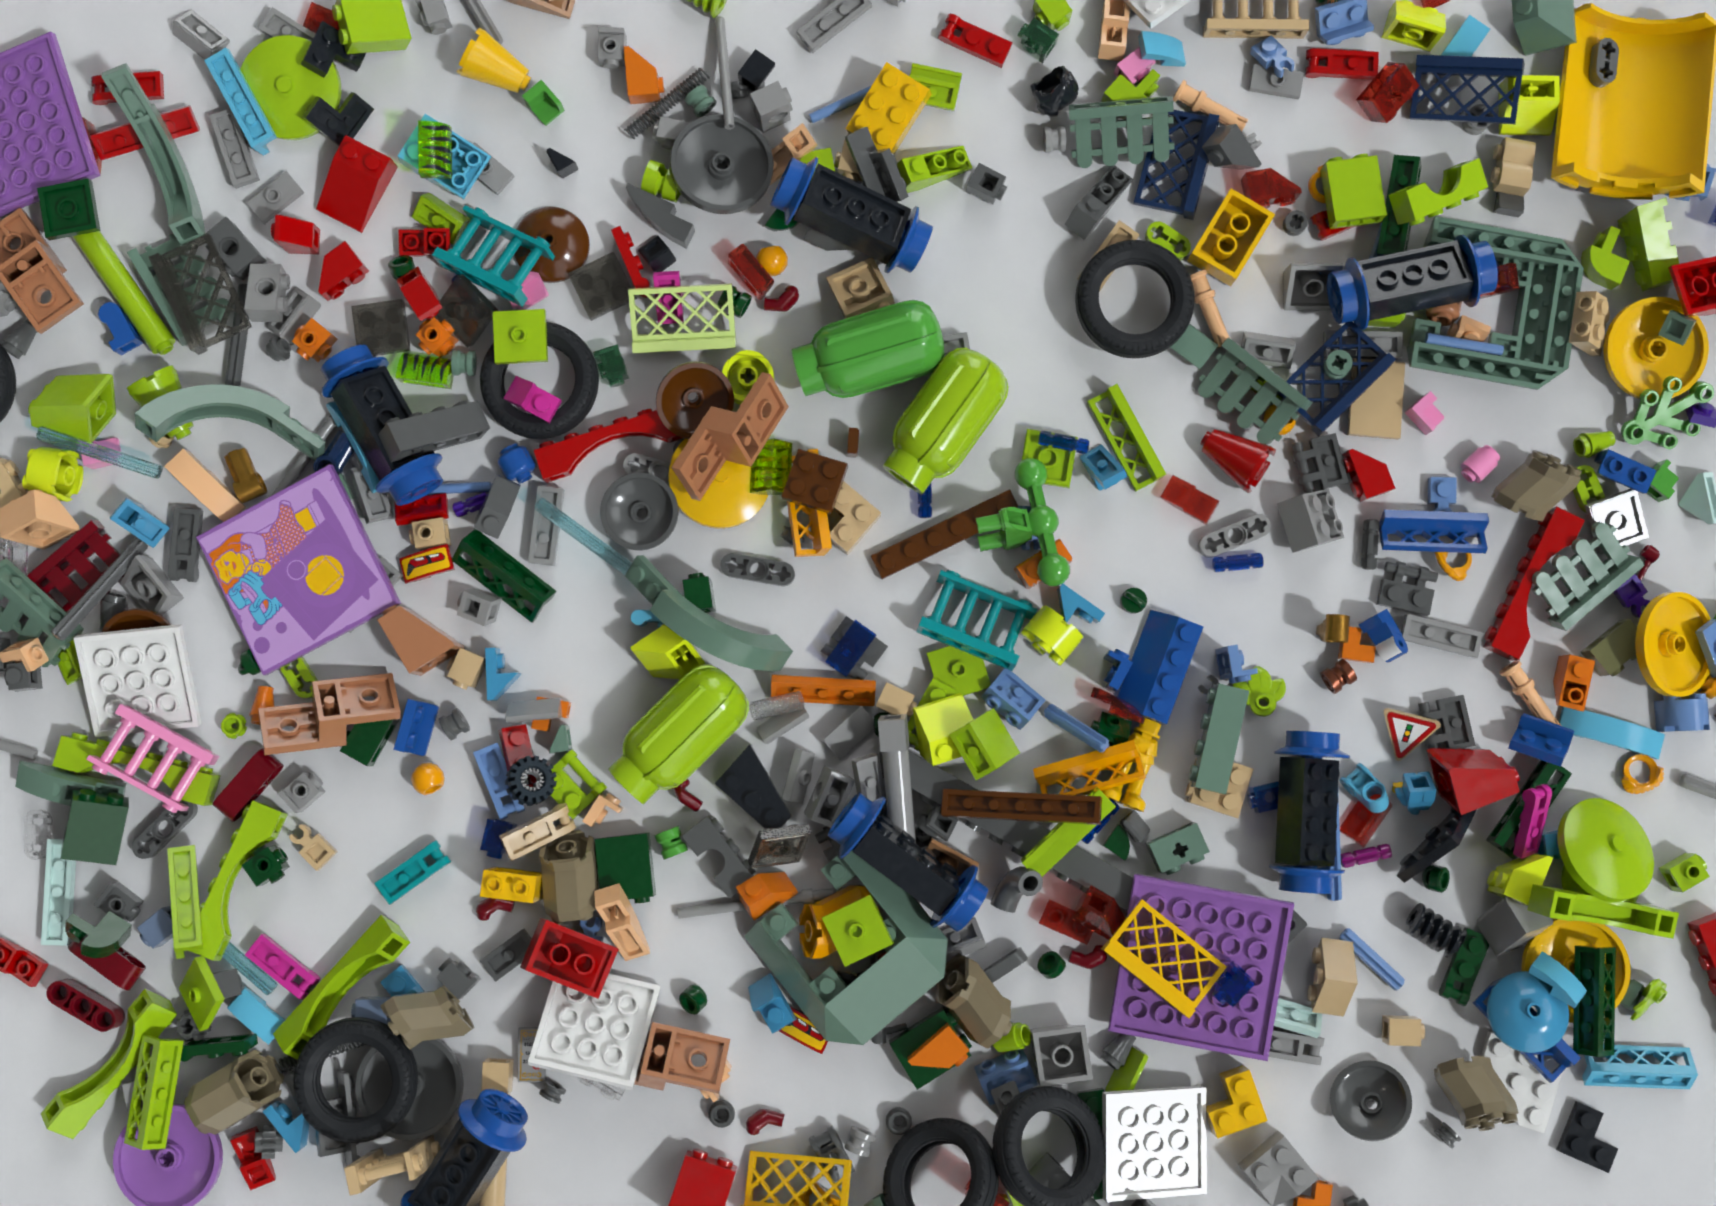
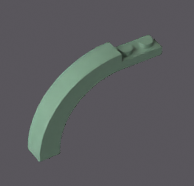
M127 63L102 72V79L135 130L154 168L166 203L168 226L181 246L205 237L203 216L192 180L177 145L155 104L150 103Z
M209 384L182 388L152 400L135 412V428L155 442L159 441L170 431L186 423L205 418L225 417L241 419L265 427L314 461L325 452V442L318 434L311 433L298 420L290 418V406L265 393L240 386Z
M644 555L636 556L625 574V577L653 605L650 611L660 621L691 644L717 658L750 669L781 671L793 652L777 634L762 635L734 628L708 615L675 589Z

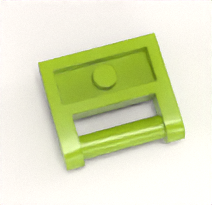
M573 749L566 753L551 769L552 773L556 772L557 776L554 778V781H557V783L553 787L554 791L551 796L558 804L566 803L569 808L568 815L575 819L608 787L603 782L600 783L577 758L578 754ZM568 764L592 789L588 795L564 770Z

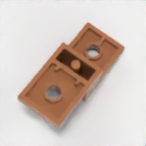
M18 208L0 221V280L35 330L42 334L84 305V303L63 275L67 269L22 208ZM14 238H20V247L16 250H11V241ZM45 291H50L52 294L51 300L46 304H42L41 295Z
M764 372L760 374L752 389L740 404L737 412L711 406L671 468L692 499L701 501L725 461L751 467L789 407L771 374Z
M393 673L313 681L312 703L258 708L264 755L346 746V725L400 719L401 716ZM372 696L375 700L366 701L363 698ZM286 726H292L295 729L292 731H285L282 728Z
M652 1022L634 1085L663 1091L667 1082L719 1094L730 1039ZM695 1054H700L704 1056L706 1064L702 1067H696L692 1064L691 1057Z

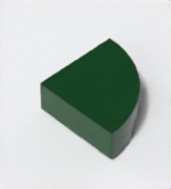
M776 208L765 224V228L771 231H784L794 228L799 222L792 218L788 225L784 224V212Z
M1117 824L1103 846L1126 861L1130 850V842L1125 830Z

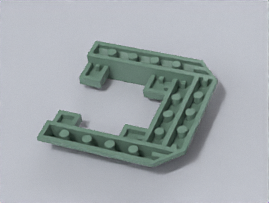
M1435 216L1423 247L1454 241L1458 235L1467 236L1471 243L1487 241L1490 244L1496 262L1500 263L1497 285L1519 288L1512 335L1496 332L1489 334L1488 343L1504 346L1503 354L1500 356L1425 343L1426 333L1440 335L1441 323L1416 318L1413 320L1409 346L1406 347L1409 367L1534 390L1540 389L1569 368L1572 344L1569 343L1574 304L1576 292L1581 290L1584 268L1564 240Z
M852 849L843 859H840L837 855L821 871L836 890H840L857 876L889 915L884 923L894 944L884 948L886 954L851 984L847 985L833 966H830L816 979L812 980L781 940L799 924L783 903L779 904L762 920L758 921L744 937L826 1041L864 1045L945 977L948 938L938 926L935 928L930 926L931 917L913 896L856 855Z

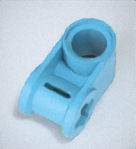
M1358 763L1356 769L1346 778L1341 777L1339 779L1342 786L1369 811L1380 813L1387 809L1389 798L1384 785L1362 763ZM1374 794L1381 795L1377 800L1369 799Z

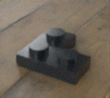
M322 21L306 51L301 65L323 78L328 73L334 59L357 72L366 53L346 54L344 45H341L339 41V30Z
M354 92L349 94L338 111L321 97L316 96L302 117L336 145L340 146L345 135L351 138L356 136L374 111V108Z
M1575 1101L1556 1150L1609 1173L1618 1148L1594 1138L1604 1113Z

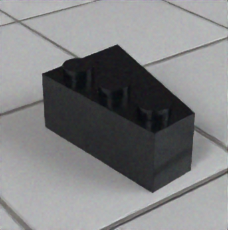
M752 744L741 753L715 783L772 836H775L792 816Z

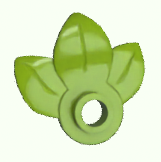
M1256 666L1253 669L1257 668L1258 674L1251 675V680H1248V682L1233 683V687L1248 690L1247 705L1250 706L1254 714L1266 717L1275 711L1276 702L1284 697L1286 685L1284 679L1272 680L1267 670ZM1259 700H1266L1268 705L1265 707L1261 706Z
M1660 979L1652 980L1642 992V996L1645 998L1633 1007L1635 1012L1630 1019L1634 1021L1640 1018L1654 1002L1659 1004L1668 993L1665 990L1667 984Z

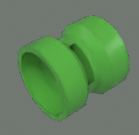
M679 826L654 835L657 843L661 844L663 860L688 851L686 843L682 842L680 838L681 830Z

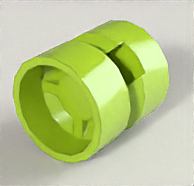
M650 160L643 175L641 189L655 196L660 193L662 199L676 203L681 193L674 184L670 168L666 169L665 164Z

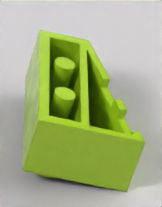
M1667 197L1639 205L1617 220L1618 229H1620L1619 235L1625 241L1627 247L1626 255L1633 264L1635 280L1641 286L1642 292L1673 282L1668 267L1679 264L1676 245H1670L1668 230L1673 229L1671 221L1666 222L1663 206L1668 205Z

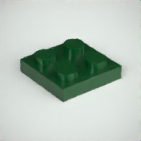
M89 178L37 188L45 238L55 240L101 231L93 182Z

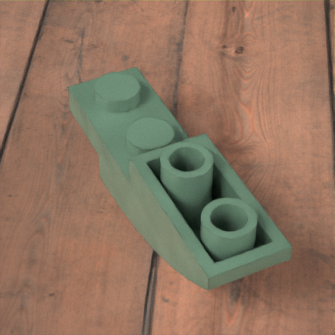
M20 761L15 787L37 797L70 806L73 790L91 789L100 794L115 792L125 795L127 783L74 774L75 772L62 768Z

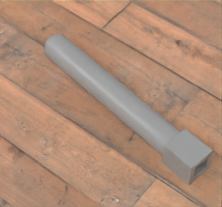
M907 714L881 715L878 719L880 752H882L887 818L893 822V827L900 833L905 831L915 839Z

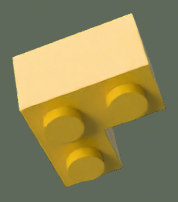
M1241 1065L1219 1073L1228 1099L1206 1106V1118L1211 1132L1217 1139L1268 1121L1250 1069Z

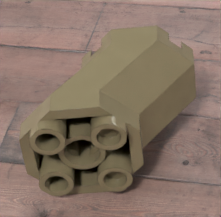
M1533 450L1520 467L1496 486L1491 497L1494 498L1495 502L1515 513H1526L1525 517L1543 521L1547 512L1577 487L1582 471L1572 465L1567 464L1565 466L1561 464V459L1548 453L1545 455Z
M573 830L540 848L539 858L541 862L544 908L546 914L551 917L554 923L589 920L594 915L593 911L596 910L594 891L599 890L594 838L590 835L588 838L585 837L584 832L581 830Z
M958 953L946 963V975L944 979L936 984V1001L947 1008L970 1040L988 1049L1011 1030V1000L999 993L976 961Z
M444 985L436 991L395 995L380 1005L385 1015L391 1019L388 1022V1026L396 1036L402 1035V1040L409 1049H412L422 1041L464 1036L475 1028L466 1009L461 1008L458 1004L460 1001Z
M253 1050L193 1085L189 1090L188 1096L185 1097L184 1105L198 1131L203 1134L212 1133L216 1135L280 1097L282 1089L279 1090L280 1084L283 1083L284 1074L278 1072L275 1066L278 1063L275 1058L269 1055L266 1057L259 1055L260 1051Z
M1471 1056L1472 1061H1464V1057L1456 1058L1438 1064L1436 1066L1437 1069L1433 1070L1436 1082L1459 1114L1461 1125L1465 1129L1478 1127L1479 1131L1494 1129V1124L1500 1122L1502 1124H1511L1518 1121L1517 1114L1519 1112L1516 1102L1493 1069L1489 1057Z

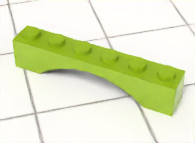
M72 732L71 736L61 735L52 766L77 773H88L94 769L92 768L93 763L86 760L87 757L95 755L101 758L110 741L98 738L96 742L87 740L88 735ZM122 745V748L118 749L110 763L128 765L137 748ZM148 752L139 768L153 774L163 755ZM174 759L162 779L173 792L188 768L187 761ZM201 766L181 800L202 806H211L221 775L212 773L213 768Z
M254 800L251 805L248 804L242 814V819L244 820L241 827L234 831L230 841L232 846L229 852L223 855L219 863L221 870L217 878L214 877L209 884V895L206 902H202L200 905L203 949L188 951L212 961H221L232 937L229 926L228 906L234 881L242 868V864L247 862L252 856L251 853L278 837L287 818V813Z
M1536 884L1532 885L1527 909L1549 918L1604 924L1674 939L1679 915L1678 912L1655 905L1632 901L1607 902L1587 893Z
M380 915L278 1027L273 1035L283 1053L298 1060L306 1043L314 1034L327 1025L333 1011L349 989L369 972L382 965L392 963L411 943L398 924Z
M147 989L140 993L127 1009V1024L124 1035L109 1060L84 1081L58 1092L40 1113L46 1129L74 1139L86 1127L91 1117L104 1105L105 1100L120 1086L130 1070L138 1064L142 1035H151L158 1038L165 1028L173 1022L177 1013L170 1000Z

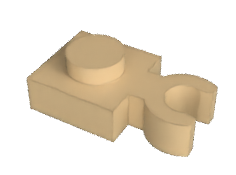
M301 824L299 828L304 832L303 837L300 839L295 834H291L289 838L293 843L303 846L298 853L316 871H319L338 851L320 833L312 837L309 826Z

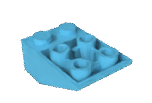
M424 114L397 157L401 164L421 177L465 199L491 159V156L452 130L450 132L449 130H431L422 127L442 126L441 123ZM431 137H447V138H449V139L451 140V142H449V141H437V140H431V139H427V138H431ZM441 146L448 148L451 151V154L444 151L427 149L422 147ZM427 155H437L450 160L451 164L445 163L442 160L429 157ZM426 165H437L450 171L451 174H445L434 168L421 167Z

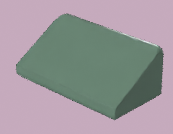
M1189 323L1183 335L1170 348L1201 369L1218 347V344Z

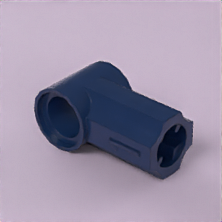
M340 430L337 432L324 454L315 460L313 465L314 472L324 468L326 464L332 463L337 474H343V468L354 452L345 433Z

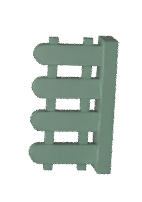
M1172 96L1069 105V119L1075 120V124H1070V132L1075 131L1076 150H1071L1072 158L1077 157V163L1081 168H1088L1092 164V156L1102 155L1104 164L1113 166L1118 161V154L1128 153L1129 161L1132 164H1139L1144 158V152L1154 151L1155 159L1158 162H1165L1169 158V150H1174V142H1169L1168 124L1174 123L1173 115L1168 116V112H1174ZM1142 114H1152V117L1142 118ZM1126 116V119L1116 120V117ZM1101 118V121L1090 122V119ZM1153 125V143L1143 144V126ZM1127 127V146H1117V128ZM1101 129L1102 148H1092L1091 130Z
M171 234L169 235L171 240L155 248L149 245L145 247L147 252L141 255L137 248L128 251L127 254L181 345L185 346L192 342L188 334L195 332L196 335L203 333L200 328L217 319L220 323L226 321L224 316L230 313L231 304L225 298H220L216 301L213 299L212 294L217 292L219 285L213 277H206L204 279L200 277L199 273L206 268L204 259L198 255L189 258L186 253L192 249L193 242L181 246L175 235ZM179 255L181 256L183 262L167 270L164 269L163 263ZM156 267L159 274L153 276L150 270ZM193 276L196 283L178 292L175 285ZM169 289L172 295L166 298L163 291ZM206 298L209 303L208 305L192 313L189 311L188 306ZM182 310L185 316L178 319L175 313Z
M1227 338L1221 345L1227 350L1224 355L1219 353L1216 356L1218 363L1207 376L1201 375L1199 380L1202 383L1198 388V392L1204 398H1210L1215 393L1222 398L1218 401L1217 406L1219 411L1225 414L1231 413L1234 408L1240 411L1241 414L1237 418L1239 427L1249 429L1254 424L1259 426L1261 429L1257 433L1258 442L1266 445L1272 443L1274 439L1279 442L1282 438L1279 434L1291 418L1296 421L1300 416L1296 413L1297 410L1302 408L1307 411L1313 402L1236 342ZM1240 361L1247 365L1243 371L1237 367ZM1231 372H1234L1238 375L1237 379L1227 391H1224L1220 386ZM1260 376L1266 380L1263 386L1256 382ZM1253 387L1258 392L1249 404L1244 407L1239 402L1250 388ZM1279 392L1286 396L1283 402L1276 397ZM1272 402L1278 408L1265 423L1259 417Z
M1603 522L1594 523L1591 527V533L1594 538L1590 542L1581 538L1575 539L1571 545L1574 552L1572 557L1556 555L1552 559L1554 572L1550 575L1543 571H1537L1533 574L1532 582L1535 587L1532 591L1537 596L1541 594L1549 606L1545 611L1550 615L1547 620L1552 627L1567 631L1645 566L1640 557L1627 554L1630 549L1627 545L1621 546L1614 535V532L1617 531L1614 525L1610 524L1608 526ZM1598 546L1601 547L1607 556L1604 562L1600 560L1594 551ZM1578 562L1582 564L1588 573L1583 579L1574 567ZM1559 578L1568 589V592L1562 595L1554 583Z
M7 558L0 561V602L4 596L9 600L5 608L0 605V629L3 632L15 630L19 634L17 642L39 638L41 633L45 632L48 638L44 644L41 641L40 643L49 661L43 664L42 667H48L51 664L56 666L61 661L57 657L60 651L69 648L71 645L70 641L76 635L82 634L84 628L79 624L64 641L55 638L51 630L67 613ZM23 613L29 618L25 626L19 622Z

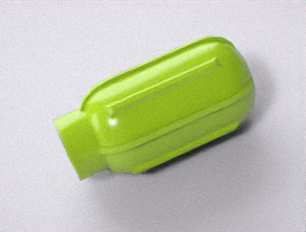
M956 348L950 351L940 361L899 418L892 436L894 450L883 464V468L901 483L919 494L925 492L934 478H944L952 474L963 462L1007 398L1008 382L1000 367L988 357L975 350Z
M709 664L694 667L632 726L623 741V755L608 770L642 804H645L659 789L668 790L679 786L745 721L749 712V701L740 686L721 669Z

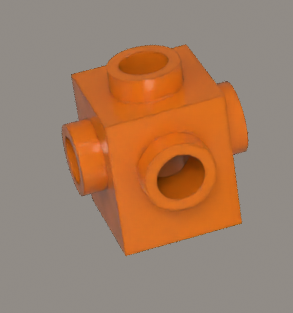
M311 317L306 325H302L296 330L295 338L292 342L298 346L296 352L307 361L312 357L319 362L321 359L328 357L332 351L333 344L338 339Z
M435 317L425 320L419 326V331L415 334L421 340L418 343L419 346L428 355L433 353L440 358L451 352L459 341L453 334L455 329L445 319L440 321Z

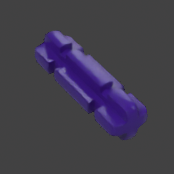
M484 492L465 499V502L459 501L454 503L452 506L455 515L462 517L467 515L469 511L473 513L480 510L487 494Z

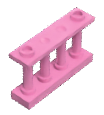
M120 704L115 714L122 717L120 720L122 723L101 758L89 755L86 760L93 763L92 768L104 775L110 772L164 802L162 807L173 813H177L178 810L187 811L189 806L180 802L201 766L204 767L206 764L215 765L220 756L130 706ZM137 725L145 730L143 733L145 737L123 771L110 762L131 728H135ZM161 738L168 742L166 746L168 750L148 783H145L134 777V774L154 741H158ZM184 751L192 755L190 758L192 762L172 795L169 796L157 788L177 754H181Z

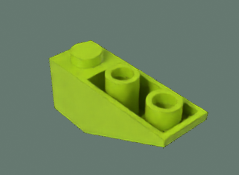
M964 146L903 158L897 163L899 173L906 183L907 193L921 190L973 169Z

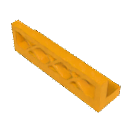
M818 449L807 450L808 452L819 455ZM783 456L781 460H784L782 468L789 469L783 471L785 485L790 473L789 463H793L796 456ZM787 501L794 556L808 557L824 556L832 549L827 513ZM800 509L809 516L810 522L806 527L797 521L796 514ZM803 534L812 540L813 549L801 550L800 538Z
M1134 740L1110 746L1103 753L1096 750L1033 769L1035 779L1040 785L1041 794H1048L1047 786L1059 784L1063 787L1059 793L1060 795L1085 796L1096 787L1103 791L1146 778L1140 751ZM1136 761L1138 772L1129 775L1121 772L1126 764ZM1109 770L1113 772L1108 781L1101 782L1096 779L1100 771ZM1078 777L1088 779L1083 788L1076 789L1071 786Z

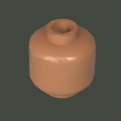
M1462 302L1426 309V316L1431 321L1440 322L1442 327L1449 326L1459 319Z

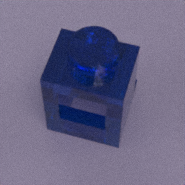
M1279 780L1249 787L1250 793L1247 794V800L1250 808H1254L1255 813L1278 808ZM1268 792L1273 797L1271 802L1265 800V794Z
M495 818L487 819L480 850L487 851L486 856L502 859L505 849L499 835L516 828L517 824Z
M1232 961L1230 963L1231 971H1224L1216 980V990L1212 994L1223 1005L1228 1003L1234 1007L1255 985V982L1236 962Z

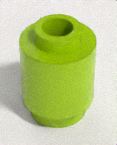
M1020 1022L1012 1023L1010 1032L1006 1036H1002L992 1046L998 1052L1024 1049L1031 1043V1031L1026 1024H1021Z

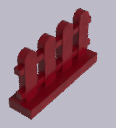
M98 520L88 522L27 575L33 583L66 613L106 571L101 572L89 558L96 553L109 568L120 555L108 542L112 537L108 533L105 535L100 533L105 527ZM88 544L89 548L83 553L80 549ZM68 561L70 565L63 570L60 566ZM76 570L88 583L84 589H81L69 576L73 571ZM47 578L50 582L43 587L41 583ZM55 587L69 601L63 607L49 593Z

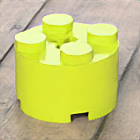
M752 350L740 351L724 364L722 373L729 380L734 393V402L738 405L744 401L762 372L771 374L775 381L770 362L759 352ZM748 374H751L754 380H751L750 383H745L744 379L747 378Z
M51 447L30 449L27 454L26 474L22 479L23 488L29 491L42 490L44 493L56 496L59 501H71L70 497L72 494H78L83 482V466H78L77 459H81L79 454L74 450Z
M1044 605L1020 634L1031 643L1033 642L1031 646L1040 654L1044 655L1045 652L1050 654L1048 657L1055 664L1061 666L1083 639V635L1072 624L1069 625L1065 622L1063 616Z

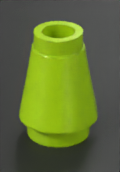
M1611 431L1581 433L1574 439L1573 447L1579 457L1590 458L1615 445L1616 439Z

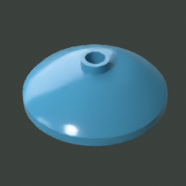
M1529 971L1515 972L1503 977L1492 988L1487 1001L1489 1024L1499 1040L1514 1050L1536 1053L1550 1049L1561 1040L1566 1032L1569 1022L1568 1004L1550 995L1553 986L1528 973ZM1531 1006L1536 1007V1016L1530 1013Z

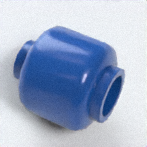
M516 443L499 452L500 457L497 463L506 479L517 481L521 484L532 478L531 473L535 470L536 463L527 447L519 446Z

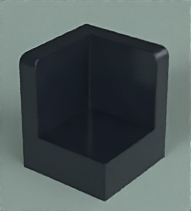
M755 49L739 70L738 79L743 81L744 85H749L751 91L759 90L765 87L764 81L774 69L775 62Z

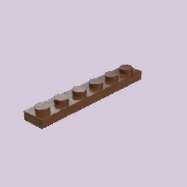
M1009 489L871 555V558L883 580L979 534L976 518L998 514L1001 508H1018V504Z
M943 789L941 815L943 817L1101 825L1102 797Z

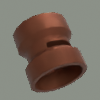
M1345 659L1336 662L1335 667L1327 668L1320 672L1323 682L1333 694L1341 691L1342 686L1345 684H1352L1357 681L1354 670Z

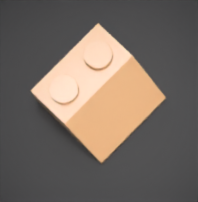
M30 490L27 494L10 501L7 505L0 508V538L36 548L46 549L80 530L79 525L57 497L44 493L42 490Z

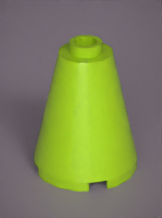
M173 365L153 372V375L147 378L139 379L126 389L129 395L142 408L147 403L164 394L182 389L177 370H175ZM193 422L179 426L167 433L170 438L176 437L177 440H180L191 434L190 429L194 427Z

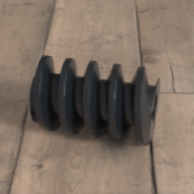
M1423 903L1417 904L1412 909L1406 921V924L1410 926L1408 934L1412 935L1419 931L1417 936L1419 941L1427 936L1426 945L1431 946L1436 942L1435 951L1437 952L1446 948L1444 952V957L1446 958L1458 951L1467 936V931L1462 932L1461 927L1453 926L1450 920L1446 919L1443 921L1442 915H1434V910L1430 908L1425 909Z

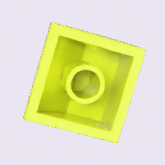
M1396 0L1389 9L1381 38L1430 52L1445 34V14L1439 13L1437 9L1432 7L1422 8L1415 6L1407 0Z
M958 693L914 707L913 713L920 755L932 766L962 757L949 734L974 720L963 695Z
M1533 854L1523 859L1517 858L1497 866L1488 876L1487 885L1489 886L1487 891L1502 898L1507 896L1528 906L1532 885H1543L1553 857Z

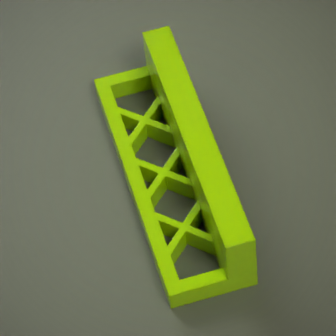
M1118 384L1109 387L1106 392L1087 402L1118 461L1125 469L1135 492L1166 475ZM1108 397L1112 405L1111 414L1100 413L1096 403ZM1114 412H1116L1118 418L1113 417ZM1103 418L1108 419L1107 424L1105 423ZM1112 421L1123 425L1125 430L1122 438L1111 434L1109 428ZM1127 434L1130 440L1125 439ZM1116 441L1121 442L1119 447H1118ZM1124 443L1135 447L1137 453L1134 460L1124 458L1121 452ZM1139 457L1141 458L1143 463L1137 462ZM1128 463L1133 464L1132 469H1130ZM1136 466L1146 468L1151 478L1138 484L1134 476Z
M1098 787L1087 795L1102 797L1101 820L1116 807ZM1058 823L1021 858L1022 864L1027 869L1032 868L1043 877L1096 825Z
M195 845L167 848L173 945L176 959L185 958V951L203 949Z
M142 1035L124 1139L125 1144L140 1150L166 1149L183 1040L160 1039L151 1035ZM151 1044H153L152 1056H150ZM146 1073L148 1075L147 1083L145 1081ZM141 1100L143 1101V1108H142V1110H141V1107H140V1106H141ZM138 1127V1137L137 1139H135L136 1129Z

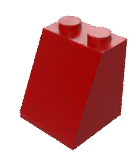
M1430 748L1426 750L1438 795L1460 815L1520 792L1517 783L1520 781L1517 770L1513 766L1510 767L1501 756L1498 757L1491 750Z
M700 1149L687 1150L668 1206H725L738 1166L733 1165L732 1160L724 1157H718V1160L708 1157V1153Z

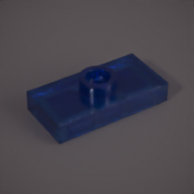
M855 620L825 663L847 677L877 635Z

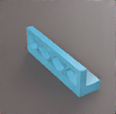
M224 48L204 61L251 148L264 156L270 152L266 144L276 139L277 136L231 51Z
M1614 1045V1055L1604 1056L1609 1059L1607 1062H1595L1593 1056L1584 1055L1587 1067L1582 1075L1585 1086L1690 1089L1698 1073L1690 1048ZM1619 1054H1626L1635 1061L1633 1063H1625L1617 1056ZM1645 1055H1653L1661 1063L1651 1064L1643 1057ZM1672 1056H1683L1686 1065H1678L1670 1058Z

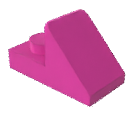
M654 272V287L681 286L680 272ZM664 293L658 301L670 310L678 299L671 293ZM680 303L672 313L684 322L683 304ZM656 305L659 323L667 313ZM668 316V318L662 324H673L677 322L673 320L670 316Z
M515 376L503 398L549 424L562 402L561 399L537 387L535 383Z

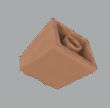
M393 605L382 612L383 616L377 619L409 674L422 676L452 656H455L460 648L465 649L463 644L411 609Z

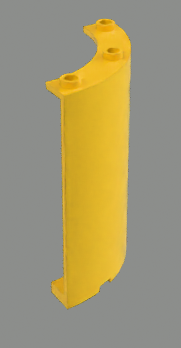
M1593 3L1583 4L1575 8L1577 43L1566 45L1564 50L1551 178L1573 189L1582 186L1589 188L1590 194L1620 199L1653 200V195L1669 194V198H1679L1704 193L1716 66V20L1706 12L1676 19L1649 20L1613 14L1597 7ZM1610 38L1617 43L1619 48L1617 74L1611 83L1599 88L1594 86L1589 79L1591 50L1602 39Z

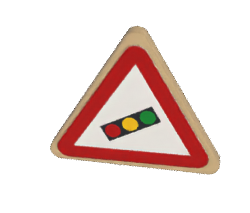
M1391 708L1383 710L1397 761L1404 759L1441 726L1438 720Z

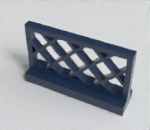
M1417 55L1410 120L1516 125L1522 75L1525 66L1524 58ZM1422 74H1433L1438 80L1427 91L1420 84ZM1452 75H1459L1464 83L1452 92L1444 82ZM1478 76H1485L1491 84L1478 93L1471 85V82ZM1505 77L1516 78L1515 87L1507 94L1497 85ZM1442 85L1450 95L1437 104L1429 94ZM1468 86L1476 96L1463 105L1455 95ZM1495 87L1502 95V98L1490 107L1482 96ZM1419 90H1421V91L1423 92V94H1422L1420 97H1419ZM1512 94H1514L1513 102L1509 99ZM1425 97L1435 106L1427 114L1416 113L1418 103ZM1453 98L1461 108L1453 115H1446L1441 107ZM1479 99L1487 110L1480 116H1472L1467 108ZM1506 100L1512 107L1511 118L1499 117L1494 112V109ZM1438 110L1441 114H1433V113H1435V112ZM1462 112H1465L1468 116L1460 115V114H1461ZM1491 113L1494 117H1487V115Z
M1174 110V112H1168V116L1173 115L1178 124L1169 129V135L1181 128L1187 139L1176 146L1174 145V150H1169V155L1175 152L1181 163L1168 169L1164 162H1159L1165 172L1153 179L1148 170L1150 166L1158 161L1155 158L1152 159L1154 151L1147 152L1134 205L1184 215L1185 219L1194 220L1209 164L1208 156L1202 149V146L1219 127V115L1209 113L1208 117ZM1192 121L1202 123L1201 130L1190 136L1185 128V125ZM1152 132L1150 144L1153 143V132ZM1190 143L1195 150L1194 155L1184 160L1178 149ZM1184 167L1189 174L1188 178L1177 184L1172 173ZM1168 176L1174 187L1162 194L1156 183ZM1150 186H1153L1159 195L1151 201L1141 199L1143 190ZM1178 191L1182 197L1180 207L1169 205L1165 197Z
M1353 322L1345 323L1286 381L1290 385H1301L1302 394L1305 397V385H1320V398H1308L1312 402H1320V413L1314 419L1302 408H1299L1296 413L1312 427L1311 430L1319 437L1392 366L1396 358L1390 353L1386 354L1362 330L1358 329ZM1348 328L1356 335V344H1342V334ZM1326 349H1357V362L1352 364V367H1357V377L1354 380H1324V351ZM1361 349H1371L1378 357L1373 362H1361ZM1320 356V362H1314ZM1308 367H1320V380H1305V370ZM1349 384V385L1343 390V385ZM1324 385H1338L1339 395L1336 398H1324ZM1279 392L1278 395L1284 400L1286 396ZM1324 402H1331V403L1324 409Z

